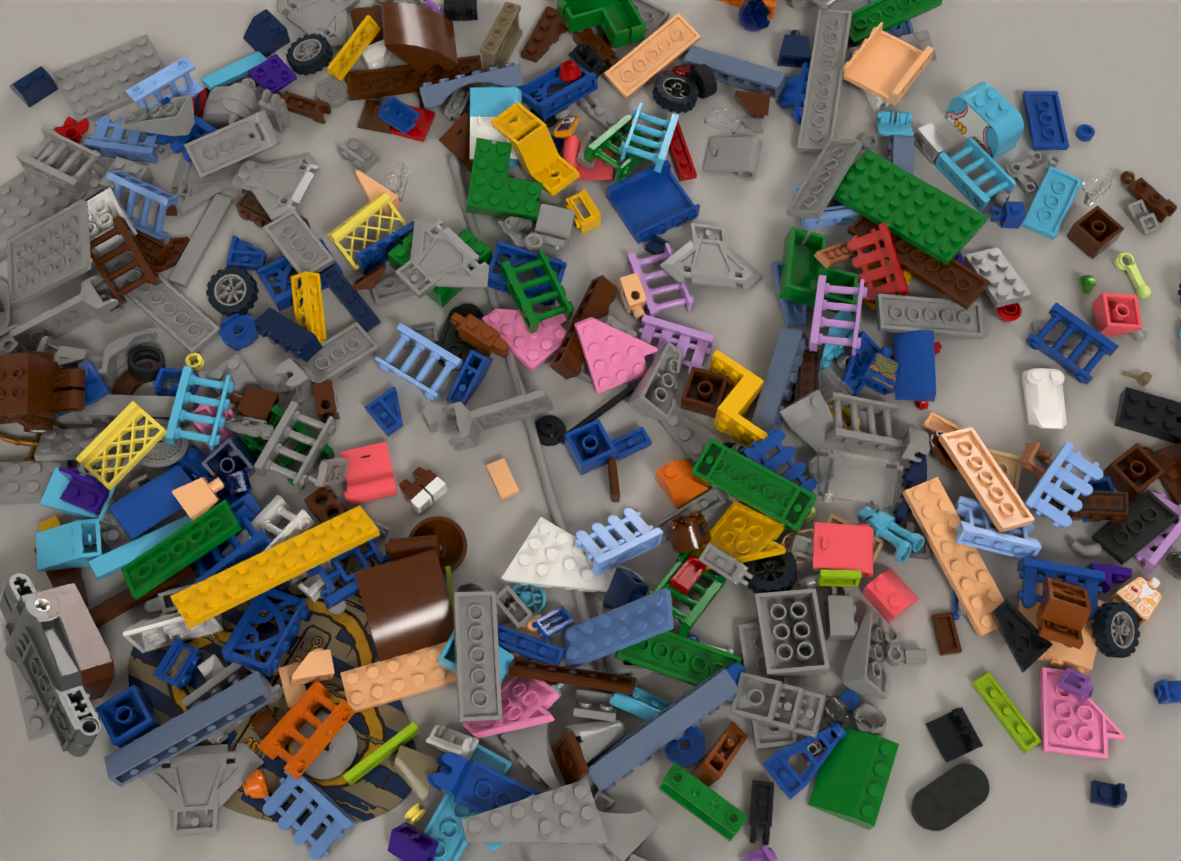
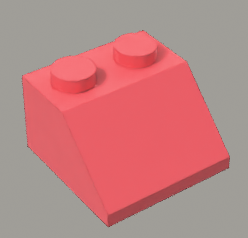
M1102 293L1092 302L1096 330L1104 336L1116 337L1139 331L1143 328L1136 295Z
M892 569L880 574L862 591L864 597L888 623H891L919 600Z

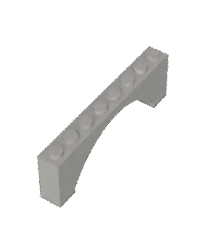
M549 723L504 732L501 735L503 741L501 745L509 753L513 751L518 756L516 758L517 762L523 768L527 766L532 771L530 775L538 784L542 782L547 787L546 792L562 787L553 772L547 753ZM644 808L640 812L629 814L607 813L598 810L609 843L596 845L600 848L603 845L609 851L607 856L612 861H626L631 856V853H634L658 828L659 823Z

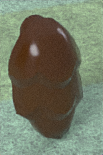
M936 431L930 439L932 453L936 455L941 464L951 470H958L938 440L940 435L944 433Z

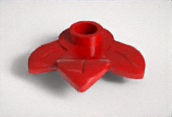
M67 117L63 127H55L54 130L59 135L79 143L82 135L89 129V122L87 118L77 122L73 118Z

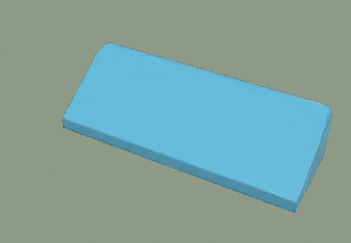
M635 687L633 695L613 692L610 698L611 705L647 721L671 704Z

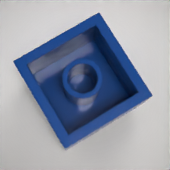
M599 419L564 434V444L580 475L608 464L609 459H616V449Z
M132 685L95 708L113 745L120 748L161 725L143 689L136 685Z

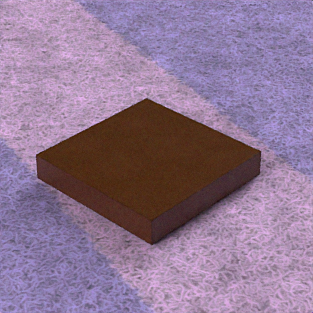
M574 732L566 733L551 749L566 785L578 782L590 771Z

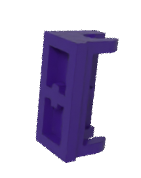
M406 822L392 829L388 852L402 861H427V859L428 861H434L439 842Z

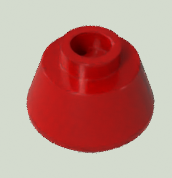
M566 60L560 67L559 78L567 83L575 82L580 78L582 72L576 62Z
M1019 303L996 308L998 318L1006 323L1017 320L1022 314V308Z

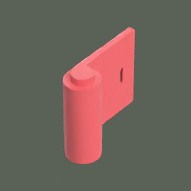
M575 135L564 138L562 158L579 171L580 177L576 180H613L614 167L598 158L593 168L587 170L576 161L582 145L580 139ZM610 150L604 151L605 154L615 159V153Z
M387 442L341 452L342 457L350 459L346 475L347 490L344 491L346 503L350 502L351 505L398 495Z
M814 522L813 569L861 570L862 578L872 577L874 529L868 524L846 525Z

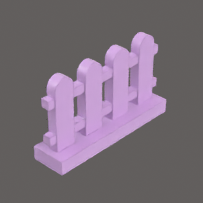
M646 314L643 315V328L639 329V334H641L640 340L651 344L652 338L659 339L658 351L649 354L653 356V362L666 342L669 341L677 345L676 347L682 352L680 370L682 366L689 367L688 374H690L692 366L705 369L702 363L705 354H710L711 349L709 348L713 346L715 335ZM688 348L695 350L691 362L684 360Z
M1151 492L1179 515L1177 525L1173 523L1134 555L1137 557L1136 561L1140 563L1142 560L1146 563L1143 570L1149 574L1181 536V504L1177 506L1165 498L1166 494ZM1165 533L1168 536L1163 538L1162 534ZM1154 547L1156 548V551L1153 552L1150 549Z

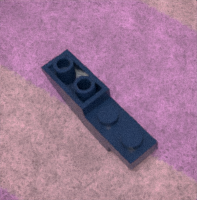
M921 452L915 453L916 457L922 459L921 462L909 460L908 463L912 465L910 469L905 468L901 476L904 479L901 485L904 487L903 492L927 481L926 454ZM903 494L900 496L903 498L901 504L897 503L892 512L895 514V523L899 525L905 517L907 510H911Z

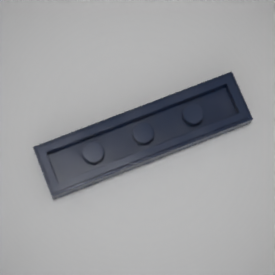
M335 265L320 275V278L367 333L381 323L379 318L357 291L353 290L352 285Z

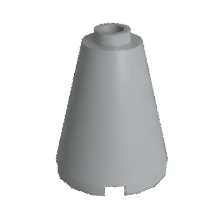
M615 719V722L600 720L571 724L566 726L567 728L564 730V735L571 731L574 732L586 764H589L622 740L624 733H626L623 722Z

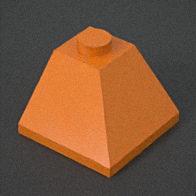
M688 459L671 461L656 471L655 480L677 510L709 491L705 483L697 480L691 474L693 466Z

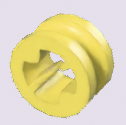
M191 353L185 359L186 365L192 367L194 372L200 371L204 367V360L198 353ZM197 359V360H198V363H197V364L194 363L195 365H192L191 362H192L193 360H194V362H195V360Z
M416 803L404 817L410 819V824L414 825L422 818L426 810L420 809V804Z

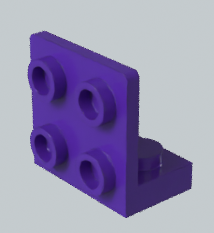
M277 54L249 71L250 78L255 82V88L261 86L264 90H270L272 94L277 93L297 79L295 73Z
M60 467L58 471L70 480L60 499L63 502L98 515L110 495L104 490L105 486L98 483L97 479L91 475L86 474L84 477L72 467H68V469Z

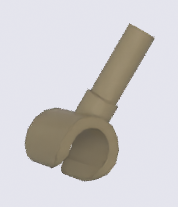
M1124 370L1122 374L1136 379L1141 386L1147 385L1152 378L1149 372H1143L1140 376Z

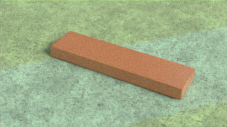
M845 241L817 251L814 257L827 269L855 258L858 252L849 251L847 248L848 242Z

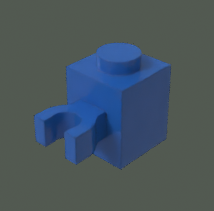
M1006 201L1002 209L991 207L989 210L990 214H996L992 215L991 222L1000 220L1001 228L1019 229L1025 218L1023 202Z

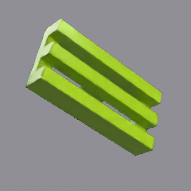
M820 570L817 584L818 586L858 587L862 578L861 570Z

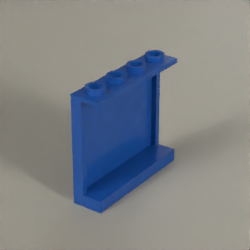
M668 159L664 161L661 173L654 171V165L607 187L606 198L637 244L647 242L654 234H664L667 230L679 227L682 223L693 220L699 215L700 205L693 204L673 176Z

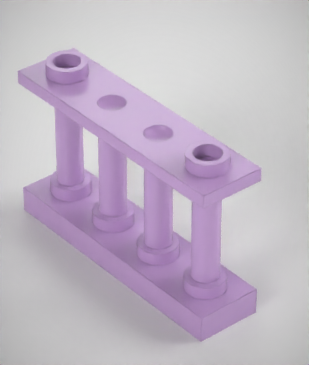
M665 243L664 253L643 259L637 258L635 252L627 253L629 271L631 274H638L646 296L645 312L647 315L657 318V314L660 311L680 305H685L687 312H691L692 304H694L693 295L688 292L685 282L680 283L675 280V283L653 289L651 287L648 288V281L668 276L669 274L664 269L646 274L645 272L642 273L641 268L644 265L667 260L672 256L675 251L670 248L669 243ZM677 289L680 292L681 298L659 304L653 301L655 295Z
M819 275L809 351L817 352L818 345H822V343L852 346V355L855 356L856 349H860L861 345L858 330L862 298H866L867 287L864 286L865 279H861L860 288L829 285L830 283H826V276ZM828 293L859 295L858 305L827 302V300H824V295ZM829 309L857 312L856 322L825 319L822 316V311ZM827 326L855 329L854 338L823 336V334H820V328Z

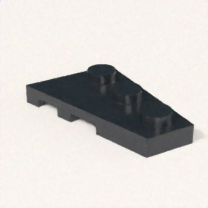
M1005 599L990 613L1022 673L1053 645L1050 641L1039 636L1038 629L1008 599Z

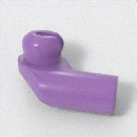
M427 0L425 6L441 14V8L433 1Z

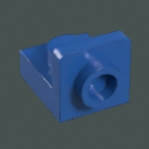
M1161 679L1154 684V695L1158 698L1159 704L1181 703V680L1167 681V679Z

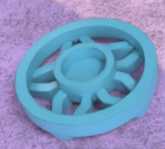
M518 583L512 588L516 595H520L519 598L529 610L531 607L534 608L535 613L532 612L533 616L542 613L546 605V595L542 587L526 586ZM525 586L523 589V593L521 591H516L518 588ZM533 587L537 588L541 592V594H533ZM536 597L542 598L538 601L535 600ZM542 603L540 609L537 610V606L535 604Z

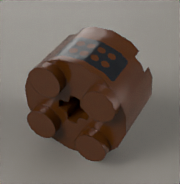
M694 511L686 517H683V515L675 516L671 519L672 523L666 526L673 550L675 552L677 550L678 553L696 550L699 548L698 544L704 542L706 545L712 538L701 511Z

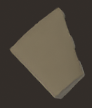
M400 745L393 769L416 792L420 799L426 802L432 787L427 780V775L437 773L439 765L434 757Z

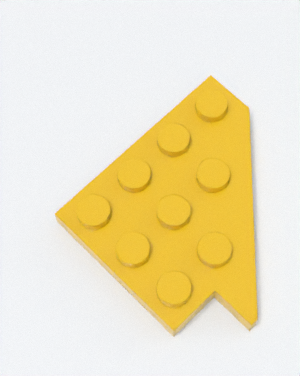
M737 501L732 503L710 530L712 537L710 543L741 563L781 555L786 552L784 546L774 542L784 530L783 525ZM704 542L698 545L699 548L694 550L691 555L699 559L708 543L706 545Z

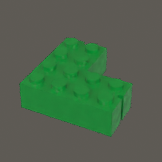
M558 0L557 10L570 33L601 25L613 48L625 46L628 42L632 44L644 40L646 25L632 0Z
M477 138L466 212L507 219L509 216L530 219L532 223L536 224L543 183L507 177L512 144L500 141L492 144L493 140Z
M792 227L784 242L778 298L815 307L819 275L826 276V283H830L829 285L858 287V274L832 267L826 269L814 257L817 251L825 249V235L811 232L804 244H801L808 231ZM828 293L824 295V300H827V302L856 305L857 295ZM826 309L827 311H831V312H835V313H839V312H840L839 310H829V309Z
M467 229L460 232L458 236L480 257L477 262L479 264L486 262L489 265L492 260V249L481 240L477 242V237ZM413 231L402 240V245L398 244L388 253L390 266L395 270L410 261ZM435 287L426 295L443 308L463 288Z

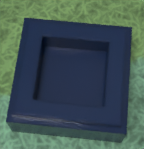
M654 234L645 246V251L653 255L664 253L665 243L669 242Z

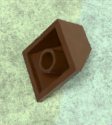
M736 91L734 93V99L749 115H754L753 118L764 119V116H768L770 94Z
M367 99L358 128L391 134L393 126L377 116L381 102Z

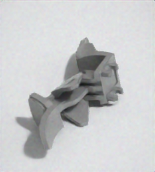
M154 328L132 332L108 343L102 357H95L85 349L58 347L55 340L49 336L41 338L36 351L53 353L54 361L58 362L59 367L62 366V369H76L87 360H91L105 384L115 385L118 371L128 364L129 353L143 344L156 340L158 335Z

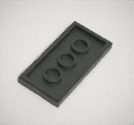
M1149 490L1128 506L1129 515L1126 521L1121 523L1109 521L1092 535V539L1099 543L1121 565L1125 564L1179 518V515Z

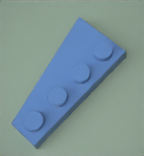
M773 262L771 267L779 296L782 262ZM779 298L786 328L804 327L806 324V305Z

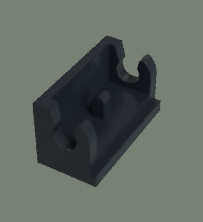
M579 43L568 54L581 67L590 73L596 74L597 79L608 66L587 43L584 45Z

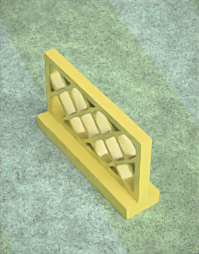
M387 192L377 195L326 235L330 242L335 244L354 271L359 269V265L355 264L352 260L353 252H360L353 250L354 239L363 241V250L366 248V241L374 243L379 241L380 231H386L388 235L395 232V230H392L393 220L399 221L402 226L407 225L389 200L390 196ZM386 204L391 210L390 217L382 216V208ZM371 216L378 217L377 227L368 226ZM381 218L390 219L389 229L380 228ZM357 227L364 228L363 238L354 237ZM368 229L376 230L375 240L367 239ZM343 238H349L350 249L343 248L339 242Z
M132 401L75 459L111 491L168 431ZM145 416V425L137 426V423ZM158 428L160 430L154 437H149L150 429ZM145 430L144 438L136 439V432ZM128 432H131V440L123 441V437ZM144 443L143 448L135 452V444ZM130 444V453H122V445ZM114 446H117V453L115 455H108L109 451ZM129 457V463L126 466L120 467L121 458ZM116 459L115 467L107 468L108 460ZM99 461H103L102 469H93ZM115 472L114 478L108 483L106 481L107 473Z

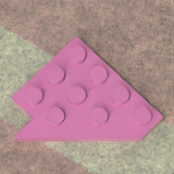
M496 308L482 318V322L501 333L500 338L509 344L508 349L531 372L557 353L567 332L562 326L571 320H567L564 313L540 321L537 332L530 334L519 310ZM533 311L534 314H535V313H537V314L543 313V312Z
M593 317L574 324L597 394L643 376L648 371L644 356L658 351L657 347Z
M512 676L501 687L502 720L464 722L462 725L472 736L478 739L553 722L555 720L554 717L546 710L553 705L560 695L542 680Z

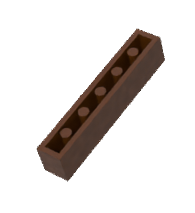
M603 275L591 280L550 365L553 370L566 380L577 377L585 361L574 324L590 317L598 320L607 316L609 307L616 298L615 294L618 288Z

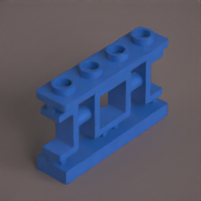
M380 535L365 542L369 550L361 553L358 547H355L332 558L330 563L334 570L327 574L321 564L306 571L309 578L319 574L327 589L320 593V597L324 599V605L328 610L360 592L355 573L347 576L339 561L354 554L362 567L360 570L371 568L367 560L372 557L376 559L379 565L390 562L389 555L382 557L373 543L380 538ZM339 576L344 585L347 586L333 593L336 588L331 580Z

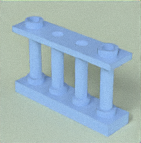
M184 56L127 89L126 93L135 103L139 102L141 109L146 108L150 110L156 104L162 103L165 97L172 99L191 95L193 99L203 88L195 79L192 80L189 72L196 68ZM184 77L186 84L177 88L175 81ZM169 85L171 93L163 97L160 89ZM154 94L157 101L148 106L145 98Z
M399 323L396 329L400 333V338L385 360L376 356L375 360L379 364L378 368L386 373L390 371L424 392L423 395L429 400L433 401L435 399L440 402L442 399L436 392L451 370L456 368L461 371L464 365L463 361L404 324ZM412 341L415 343V348L402 367L397 369L392 366L391 363L405 343ZM424 350L430 352L429 359L416 378L413 379L406 373L420 352ZM441 359L445 361L446 366L429 389L421 384L434 363Z

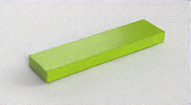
M989 671L971 683L1023 754L1042 742Z
M413 721L345 773L343 777L348 784L353 785L396 752L400 745H405L420 733L417 725Z

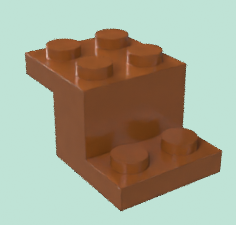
M1047 577L1044 582L1045 596L1036 612L1039 636L1048 641L1053 640L1062 643L1069 648L1081 649L1084 643L1082 629L1092 612L1087 589Z

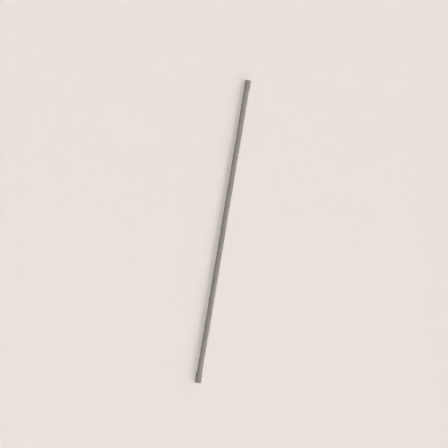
M451 156L448 158L458 189L470 233L477 237L478 242L481 240L474 213L466 212L468 192L461 172V165L456 156ZM487 287L486 290L492 311L496 308L501 309L496 289ZM508 349L506 359L516 394L525 395L526 391L516 357ZM533 416L525 418L524 422L554 525L566 531ZM573 589L582 622L592 619L584 591ZM603 657L593 660L596 671L608 673Z

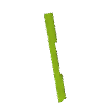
M446 566L449 596L453 609L452 575L450 566Z

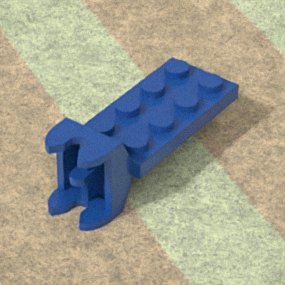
M454 753L437 756L435 759L438 765L441 766L440 773L427 775V780L433 788L454 796V802L478 814L523 800L532 794H541L475 760L471 763L466 758Z

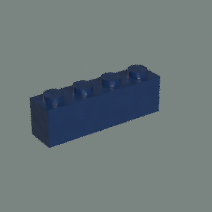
M270 307L254 321L258 328L256 331L261 337H267L272 344H278L285 352L289 351L297 360L302 359L307 363L323 348L316 335Z

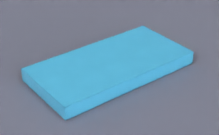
M1050 166L1021 226L1054 240L1083 180Z

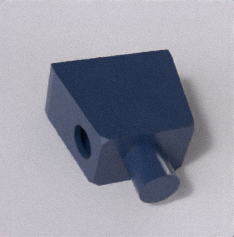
M792 30L790 35H784L777 66L802 68L804 62H807L809 66L811 50L808 37L800 36L799 30Z
M617 567L603 603L616 608L645 597L649 587L633 571Z

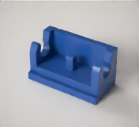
M393 95L381 102L377 114L379 118L403 134H407L408 131L415 127L416 124L413 122L420 115Z

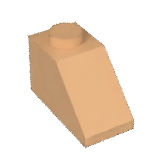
M317 648L309 652L291 676L290 686L313 683L315 680L318 682L332 680L335 672L331 650Z

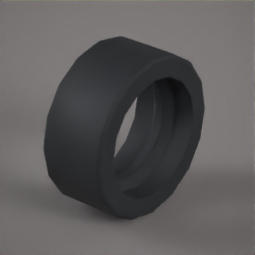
M701 64L690 70L689 78L698 87L699 98L705 99L717 92V82L709 66Z
M140 346L133 349L128 355L129 374L139 381H154L160 368H166L164 353L156 347ZM141 359H152L158 362L152 368H140L135 365Z

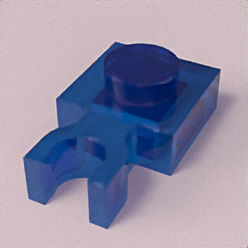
M242 470L226 475L227 480L222 481L225 485L224 490L218 493L222 495L231 492V495L252 489L247 471Z

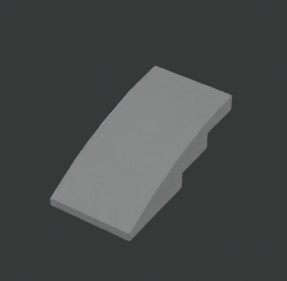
M741 672L737 685L740 691L736 693L737 696L733 700L731 714L817 739L827 699L825 695L805 691L803 688L783 684L781 681Z

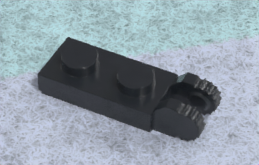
M752 780L749 843H755L757 837L756 826L764 827L762 835L763 845L769 844L770 828L772 827L774 782Z

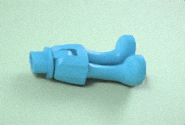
M868 506L857 514L862 519L863 524H868L874 529V536L884 538L896 548L895 559L899 563H904L908 559L911 550L916 553L924 545L925 538L922 535L909 532L895 523V517L890 514L878 511L877 509L872 510ZM892 532L898 534V535L901 536L903 539H901V538H899L898 536L894 535Z

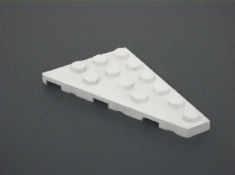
M540 517L500 581L503 583H520V585L560 587L565 588V590L577 589L579 591L595 593L596 591L607 592L616 568L630 569L620 564L596 576L592 571L594 562L587 560V553L582 547H576L575 537ZM634 572L643 581L644 577Z

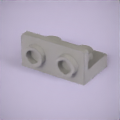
M355 138L346 145L338 144L339 155L344 160L350 161L356 169H361L365 173L380 160L376 153Z
M341 457L321 460V464L318 467L319 473L308 475L307 480L314 482L313 484L318 487L345 482L350 459Z
M578 688L573 716L615 722L617 707L610 704L612 693Z

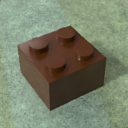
M1097 205L1075 222L1066 236L1094 259L1118 239L1124 228Z
M692 366L681 398V409L715 418L717 408L723 402L729 376Z
M1136 443L1109 464L1103 471V475L1105 477L1110 476L1112 484L1120 492H1128V501L1130 502L1166 471Z

